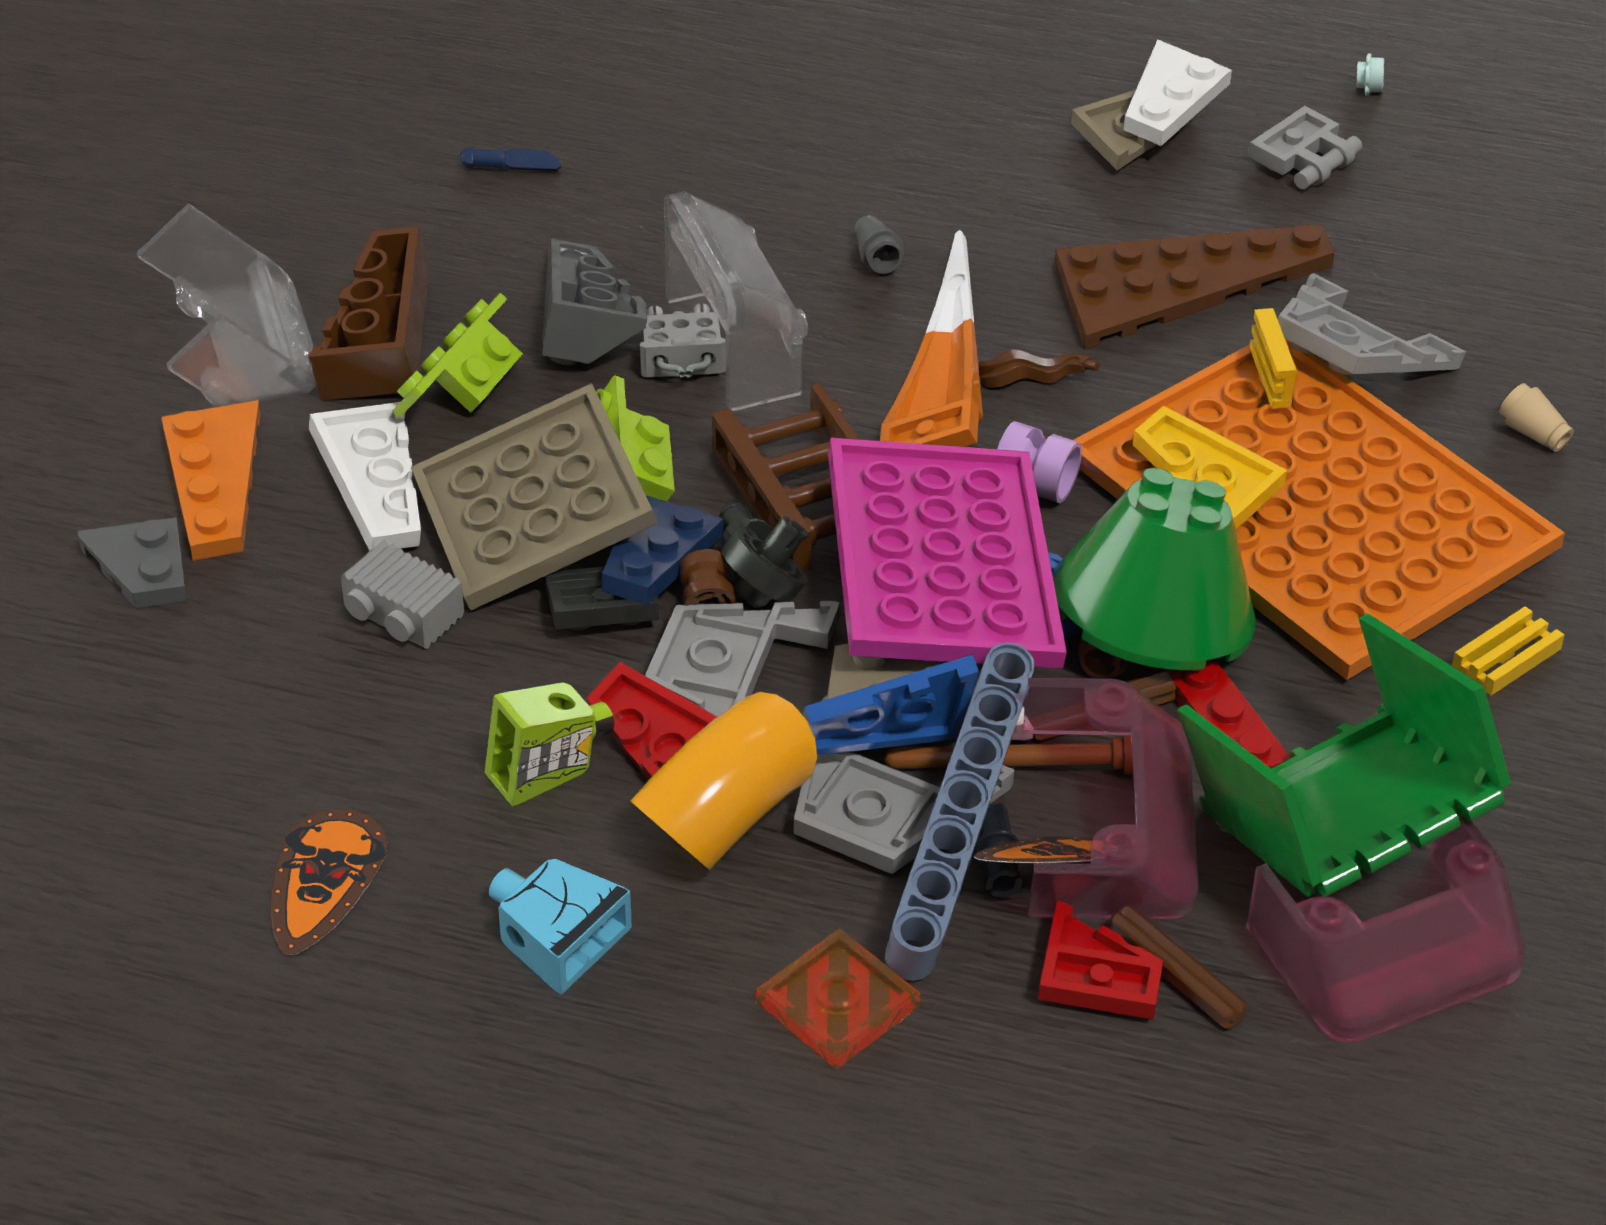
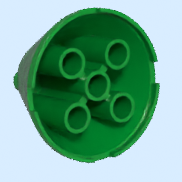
M1149 468L1145 470L1142 479L1134 482L1054 569L1052 577L1061 621H1065L1068 616L1083 629L1081 638L1098 649L1121 659L1150 667L1172 670L1205 669L1207 660L1226 656L1225 660L1230 662L1242 655L1252 641L1256 619L1232 511L1224 500L1226 490L1218 483L1203 480L1196 483L1174 477L1163 469Z

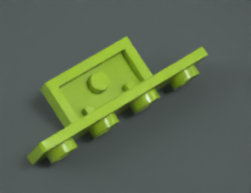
M501 292L489 305L481 298L463 318L469 326L466 327L460 322L441 342L447 350L444 351L438 346L419 366L426 374L423 376L416 370L398 389L397 392L403 399L392 410L398 418L407 411L435 380L471 413L521 357L523 353L488 321L507 300Z
M614 375L604 390L598 389L596 393L645 495L668 501L675 491L669 425L662 423L655 417L644 416L626 409L624 379Z

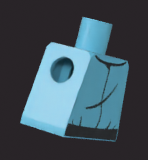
M557 859L547 860L527 879L509 868H505L495 876L489 888V896L500 903L498 908L500 935L504 945L554 991L561 995L632 928L630 890Z

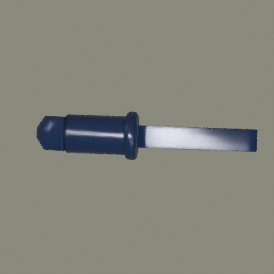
M468 147L459 156L460 162L472 169L474 167H493L506 170L509 167L510 169L558 171L561 168L558 158L547 151L536 149H510L507 151L506 148H502V150H485Z

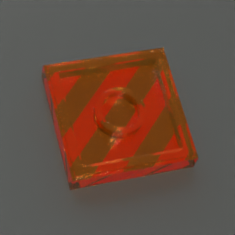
M840 928L756 989V1003L836 1070L920 1007L921 999L919 991Z

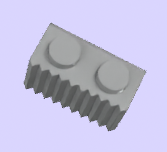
M385 540L379 542L341 576L344 606L348 612L358 620H366L368 618L385 627L392 637L402 642L410 640L429 649L431 642L435 643L437 637H442L444 630L448 631L451 624L455 625L457 619H461L464 614L462 582L458 577L453 578L449 572L445 574L441 568L437 570L433 564L429 566L425 560L420 561L417 556L412 557L409 552L404 553L401 548L396 549L393 544L388 545Z

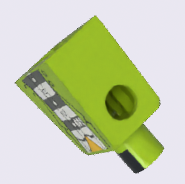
M564 682L496 694L493 697L485 774L512 807L519 805L583 774L589 767L593 739L609 734L614 730L613 714L604 702L589 706L570 684Z

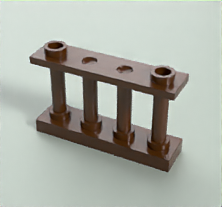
M820 382L811 385L810 411L749 428L747 425L741 426L730 408L712 413V451L755 517L764 520L773 530L780 517L786 515L790 521L792 519L795 520L808 532L809 536L802 541L791 556L792 560L803 571L811 569L812 547L816 545L817 540L835 535L836 525L834 514L810 520L808 517H802L797 508L832 498L831 479L829 477L789 489L786 485L781 486L776 477L829 462L828 449L830 438L860 440L844 418L840 403L836 399L829 397ZM813 430L817 431L824 442L770 459L767 455L761 456L756 448Z

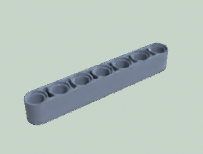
M1008 642L998 644L991 648L986 656L897 909L886 947L885 961L892 973L902 979L911 981L923 979L932 972L936 965L1034 672L1035 662L1032 655L1026 648L1018 644ZM956 805H962L968 809L960 808ZM939 849H946L953 852L954 854L944 853ZM923 894L933 895L939 900L928 899ZM906 941H917L920 944H922L923 947L912 946L906 943Z

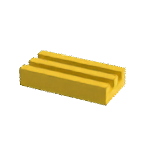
M1256 309L1253 316L1256 324L1252 325L1251 331L1254 339L1250 340L1249 348L1271 408H1289L1292 403L1296 367L1274 309Z
M1525 606L1454 653L1452 667L1483 685L1485 692L1492 696L1561 650L1565 635L1558 629L1551 633L1548 632L1549 623L1542 618L1534 622L1531 619L1533 612ZM1532 640L1537 641L1535 644H1533L1532 646H1530L1529 648H1527L1526 650L1512 658L1515 654V651H1517L1518 649H1520ZM1497 663H1504L1488 675L1484 673Z

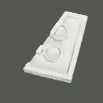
M1157 40L1125 114L1124 130L1162 146L1230 85L1232 70L1214 63L1211 59L1199 57Z

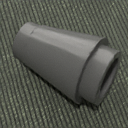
M867 215L860 218L855 224L854 232L863 265L870 271L881 274L890 273L897 269L904 257L905 247L902 238L875 216Z

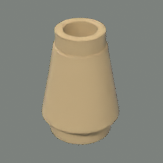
M1525 383L1520 384L1506 397L1499 409V413L1505 417V425L1545 447H1549L1554 452L1563 448L1574 433V429L1567 424L1565 419L1538 387L1530 388Z

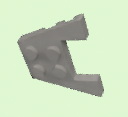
M1314 273L1310 274L1306 285L1303 284L1300 287L1297 297L1290 300L1278 317L1284 338L1288 340V345L1291 348L1302 353L1315 354L1328 361L1327 365L1332 370L1346 375L1456 370L1460 368L1466 351L1431 333L1404 341L1342 309L1348 290Z
M820 601V609H795L794 602H775L772 610L743 611V603L676 605L645 676L718 717L746 696L752 695L774 639L828 649L840 617V602Z
M825 695V697L822 699V701L827 700V696H826V695ZM852 752L817 755L814 773L801 786L794 816V834L894 874L916 858L940 787ZM1003 765L990 803L1011 789L1014 782V769ZM956 805V806H958V807H960V808L968 809V808H966L965 806Z

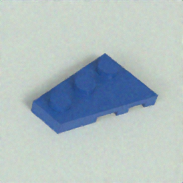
M973 654L805 706L803 716L815 737L817 755L958 739L979 673Z

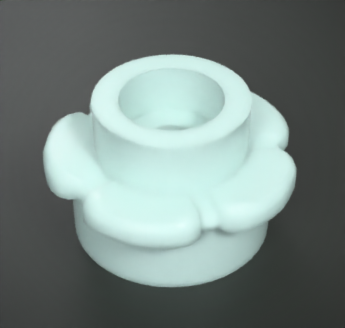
M1371 53L1367 54L1366 62H1358L1357 88H1365V96H1369L1370 92L1383 93L1384 58H1371Z

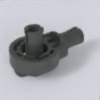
M741 502L727 504L719 514V517L723 518V529L725 530L722 534L725 546L721 551L727 563L734 569V579L731 582L734 591L755 608L766 605L772 598L779 602H792L805 586L808 579L801 567L792 560L791 556L802 541L809 536L808 532L795 520L792 519L790 521L786 515L780 517L779 522L772 530L771 526L764 520L753 518L749 508L746 505L743 507Z

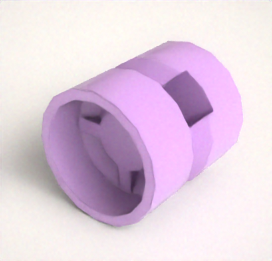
M1013 421L1005 430L997 448L1000 450L1029 451L1037 496L1060 504L1067 498L1079 471L1082 459L1081 443L1056 434H1052L1047 439H1044L1042 430Z

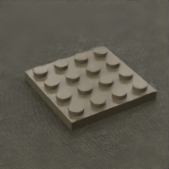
M592 383L411 467L453 573L462 582L463 597L470 610L658 524L656 516Z

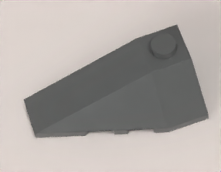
M552 238L550 241L542 328V356H548L553 362L558 364L576 365L577 362L590 364L646 328V302L640 296L629 295L630 284L625 279H615L613 277L614 266L595 246Z

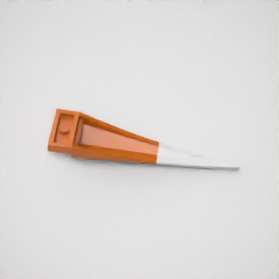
M960 230L955 233L940 292L925 336L909 374L881 425L880 441L966 447L977 443L978 423L983 418L967 242Z

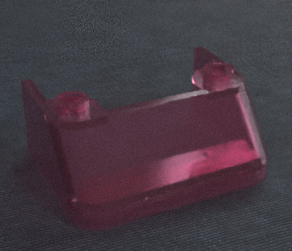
M1028 678L1022 723L1023 734L1131 735L1136 824H1114L1098 831L1091 843L1090 864L1034 863L1028 901V917L1053 918L1057 901L1065 902L1074 907V918H1111L1115 912L1120 911L1125 905L1133 906L1147 919H1177L1188 914L1195 904L1199 882L1191 756L1181 722L1134 687L1121 680Z
M1460 817L1459 828L1434 840L1432 843L1429 861L1451 889L1362 922L1346 903L1333 897L1319 896L1296 904L1267 864L1256 867L1246 927L1319 1028L1328 1037L1344 1043L1359 1042L1508 985L1519 977L1525 958V947L1504 862L1472 821L1466 822Z

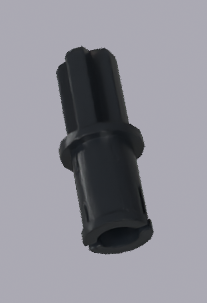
M1001 802L994 805L990 803L976 844V854L992 846L1019 841L1017 836L1011 831L1008 810ZM980 860L984 865L985 886L987 890L990 889L991 895L999 898L1009 897L1020 890L1022 878L1019 874L1017 862Z

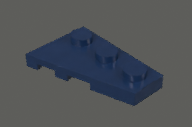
M646 495L658 524L614 544L602 573V591L648 605L680 576L679 565L684 557L697 550L709 549L722 537L723 518L704 513L696 507H683Z

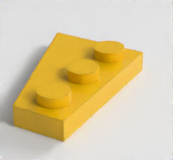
M1162 406L1134 430L1133 446L1156 468L1166 470L1174 477L1196 483L1207 480L1221 485L1226 490L1224 500L1231 508L1235 529L1241 526L1285 485L1286 469L1165 406Z

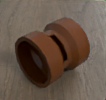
M712 549L697 550L681 560L679 572L681 584L685 588L683 592L684 606L736 603L734 589L730 583L732 577L730 565L723 557L722 552Z

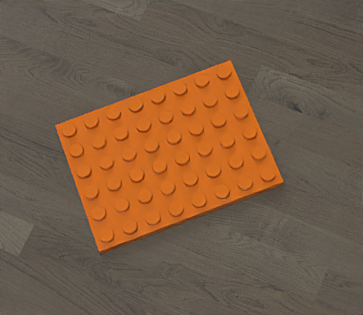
M1287 339L1285 341L1296 367L1292 403L1289 408H1271L1249 345L1074 439V441L1082 444V459L1079 469L1116 499H1119L1134 482L1142 479L1145 470L1156 468L1133 446L1134 430L1162 406L1286 469L1285 485L1236 529L1252 605L1346 680L1372 665L1359 617L1368 613L1406 638L1413 640L1562 548L1565 532L1347 376L1332 370L1322 358L1315 354H1306L1291 348L1288 345Z

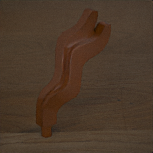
M1014 349L1005 351L995 358L978 363L979 375H982V386L989 388L1005 386L1022 378L1051 384L1072 372L1098 371L1100 367L1099 362L1092 361L1091 357L1087 355L1064 354L1045 359L1022 350Z

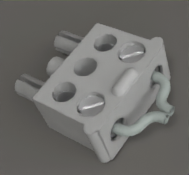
M704 303L703 312L700 310V304H697L693 309L694 313L676 311L673 314H663L662 309L656 306V315H654L653 306L647 309L646 328L642 330L643 342L640 343L641 375L644 377H690L700 374L726 372V339L721 338L718 312H710L708 305Z

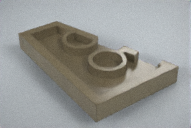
M1136 90L1072 109L1071 124L1116 170H1119L1156 145L1124 130L1125 114ZM1206 106L1186 124H1188L1189 122L1205 112Z

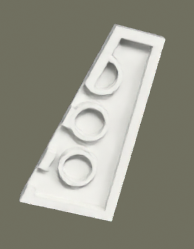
M400 402L310 414L309 431L369 551L382 540H385L388 545L393 544L396 549L419 546L421 527L416 489L413 488L412 460L409 458V437L407 427H405V413L398 418L392 412Z

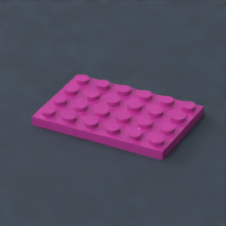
M830 438L828 460L850 656L950 662L973 654L976 664L983 665L991 648L1008 642L1026 648L1035 662L1034 668H1063L1067 652L1029 451Z

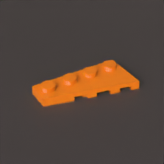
M259 400L197 411H185L180 414L161 417L193 561L243 552L249 511L248 495L249 489L252 487L253 456H256V433L261 417Z

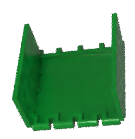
M1368 613L1358 619L1383 703L1377 706V715L1354 727L1346 722L1335 728L1336 736L1306 751L1298 746L1289 751V760L1270 768L1187 704L1177 709L1204 791V795L1200 796L1199 800L1205 813L1307 897L1316 892L1320 893L1323 897H1327L1361 879L1360 869L1371 874L1411 853L1410 843L1421 848L1459 828L1460 817L1466 822H1471L1502 806L1505 803L1502 788L1511 784L1484 686Z

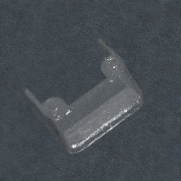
M686 191L665 195L666 299L670 304L706 296L726 331V407L730 408L731 411H736L802 395V337L808 335L807 320L803 310L795 308L757 245L753 227L750 224L745 225L740 217Z
M189 203L137 251V256L140 260L173 281L178 295L176 302L182 311L192 318L198 316L208 324L166 363L167 370L199 389L208 401L216 406H226L255 400L264 402L307 394L317 386L308 358L314 345L295 286L279 265Z

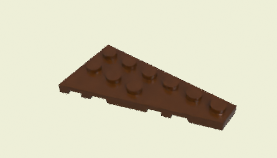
M1303 224L1297 227L1259 228L1253 231L1216 232L1209 235L1166 237L1155 240L1122 241L1112 244L1078 245L1075 247L1058 248L1055 252V266L1084 349L1087 350L1099 346L1101 337L1117 332L1122 338L1136 333L1137 325L1152 320L1164 324L1223 304L1225 303L1226 295L1242 291L1246 296L1261 291L1262 283L1276 278L1288 282L1333 266L1335 251L1322 224Z

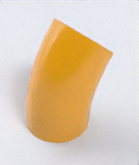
M758 692L746 696L690 739L652 776L631 799V802L711 871L739 839L763 816L811 777L817 761L815 737L805 717L792 703L777 694Z

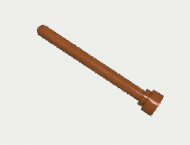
M1145 731L1122 732V737H1112L1111 743L1010 745L1003 765L1007 767L1112 765V770H1123V775H1146L1147 750ZM955 746L890 748L884 755V761L892 769L947 768Z

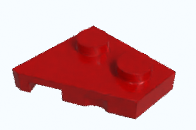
M1057 901L1039 985L1038 1000L1154 1020L1163 960L1142 947L1128 944L1120 934L1104 925L1097 931L1073 917L1074 907L1065 902Z

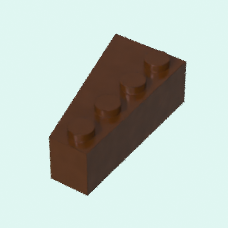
M419 226L372 231L353 268L354 280L349 286L343 287L338 297L340 307L335 317H328L322 329L324 338L320 346H313L308 356L321 401L385 394L396 395L399 394L397 392L398 389L416 370L419 371L430 267Z

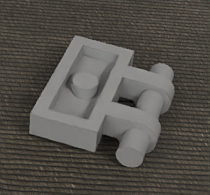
M1303 106L1252 140L1249 146L1248 157L1281 175L1286 174L1293 168L1299 170L1300 172L1294 176V182L1300 189H1306L1310 185L1318 186L1330 177L1331 171L1335 168L1343 169L1353 162L1355 154L1362 150V142L1356 136H1351L1347 140L1339 137V123ZM1319 151V152H1321V153H1323V154H1325V155H1323L1322 157H1320L1319 155H1317V154H1315V153Z

